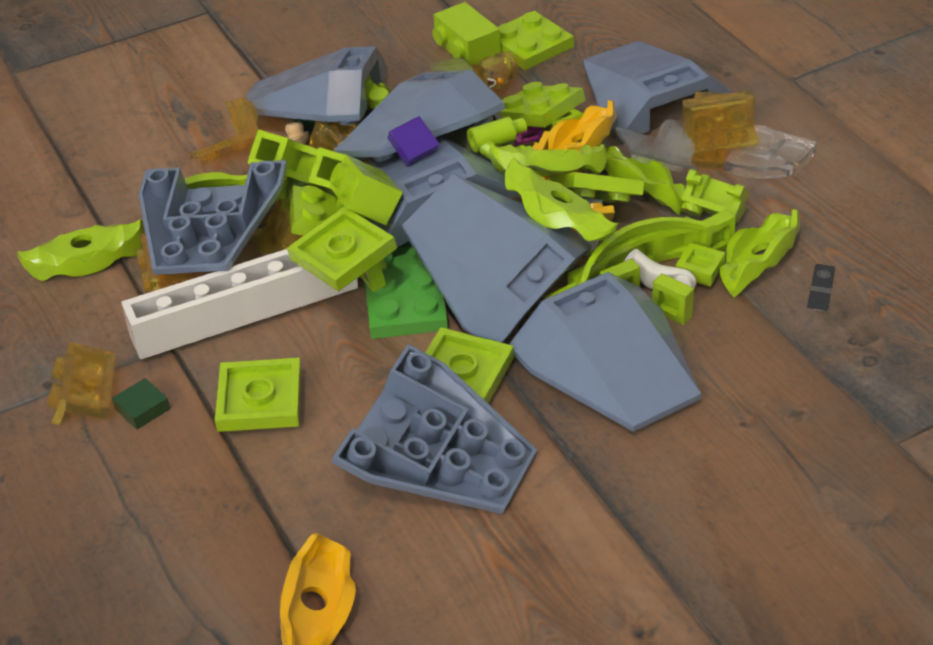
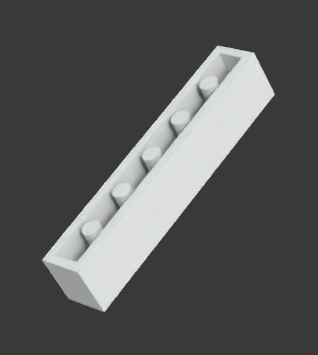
M287 249L232 266L227 271H216L121 301L130 338L141 360L357 289L358 282L355 279L338 292L290 260Z

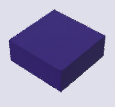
M420 116L389 131L387 137L407 167L436 152L440 145Z

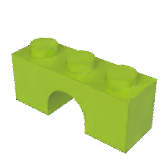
M258 129L247 163L286 160L287 170L285 177L333 191L330 188L332 184L330 183L332 171L338 163L343 162L346 155L321 147L319 149L313 148L287 137Z

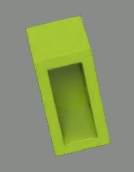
M466 2L433 14L434 28L432 33L434 40L438 45L451 53L454 58L461 57L473 68L501 56L500 29Z
M346 155L343 162L338 163L334 167L330 177V183H332L330 188L346 209L384 225H387L403 193L385 171L349 155Z

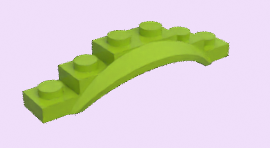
M725 209L702 221L691 219L688 216L684 218L659 217L627 225L616 231L610 238L605 239L598 247L590 250L589 259L585 265L567 273V286L546 295L545 299L599 276L600 271L624 262L627 255L634 249L640 250L657 263L680 258L690 242L723 252L727 249L729 239L735 234L736 216Z

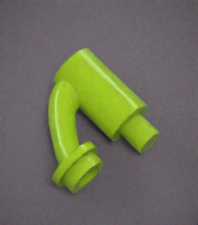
M507 116L468 129V142L474 153L480 152L483 156L490 159L489 151L491 144L499 146L515 141L517 134L527 131V124L524 118L512 120ZM530 145L516 147L527 151L534 150Z

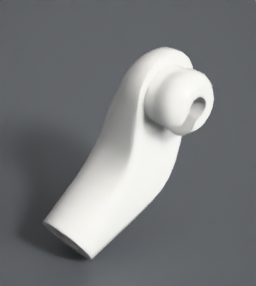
M638 249L632 250L625 258V261L633 259L640 266V281L650 289L653 287V281L661 273L692 288L696 286V278L690 271L661 265L651 260Z

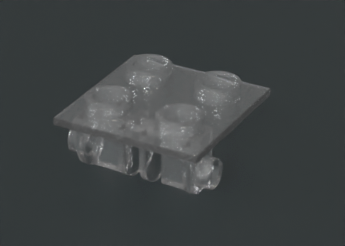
M670 119L663 122L656 138L618 127L615 128L616 133L623 142L622 144L626 146L631 157L643 163H651V160L663 162L665 167L678 172H682L684 168L697 170V167L691 160L695 150L694 142L688 137L677 121Z

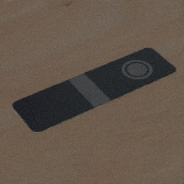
M815 265L807 304L808 309L828 310L835 273L834 266Z

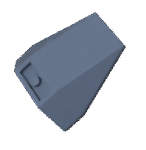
M641 41L583 59V67L596 105L607 108L608 100H613L615 103L617 118L612 124L610 132L620 142L649 132L650 109L662 106L665 103L692 95L706 110H710L736 101V94L693 61Z
M377 46L345 47L256 82L237 106L238 113L250 114L252 116L264 115L322 122H338L340 125L355 124L361 121L368 108L364 85L366 78L370 75L371 81L378 86L379 83L383 82L388 73L387 65Z
M471 69L424 72L399 83L334 152L349 155L360 161L369 157H373L375 162L388 160L395 156L394 152H397L387 139L389 131L418 116L421 117L434 137H438L470 124L480 125L493 120L492 115L505 109V105Z
M442 135L435 137L440 144L436 152L408 167L397 152H394V157L384 161L375 162L373 157L367 158L369 165L385 171L403 191L387 225L369 218V222L394 236L397 247L409 241L402 229V225L452 174L508 198L514 197L519 193L506 189L504 182L505 171H498L489 161Z
M286 160L252 162L249 166L245 185L188 189L181 168L146 170L139 191V200L154 275L229 270L281 193L287 170Z
M452 174L402 225L403 231L463 330L469 335L504 343L515 332L522 318L564 273L567 275L592 248V245L570 227L559 229L546 228L528 215L522 203L455 174Z
M610 272L543 300L509 344L514 346V356L530 374L633 432L701 400L699 387L662 308L640 287Z
M407 344L390 370L382 393L357 430L354 428L350 430L332 457L331 463L371 484L503 514L537 449L445 363Z

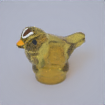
M509 52L496 53L493 56L482 59L478 64L470 65L490 89L502 88L518 73L517 60Z

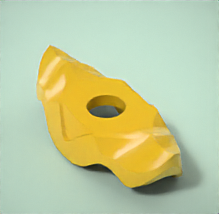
M608 100L607 108L592 105L587 107L582 117L578 120L572 118L559 121L550 130L548 150H576L586 144L598 146L606 136H609L612 124L617 118L614 101Z
M317 532L307 539L291 561L286 573L279 602L280 629L283 645H331L352 609L356 587L350 575V550ZM309 591L316 592L324 599L325 607L321 610H311L303 604L301 595Z

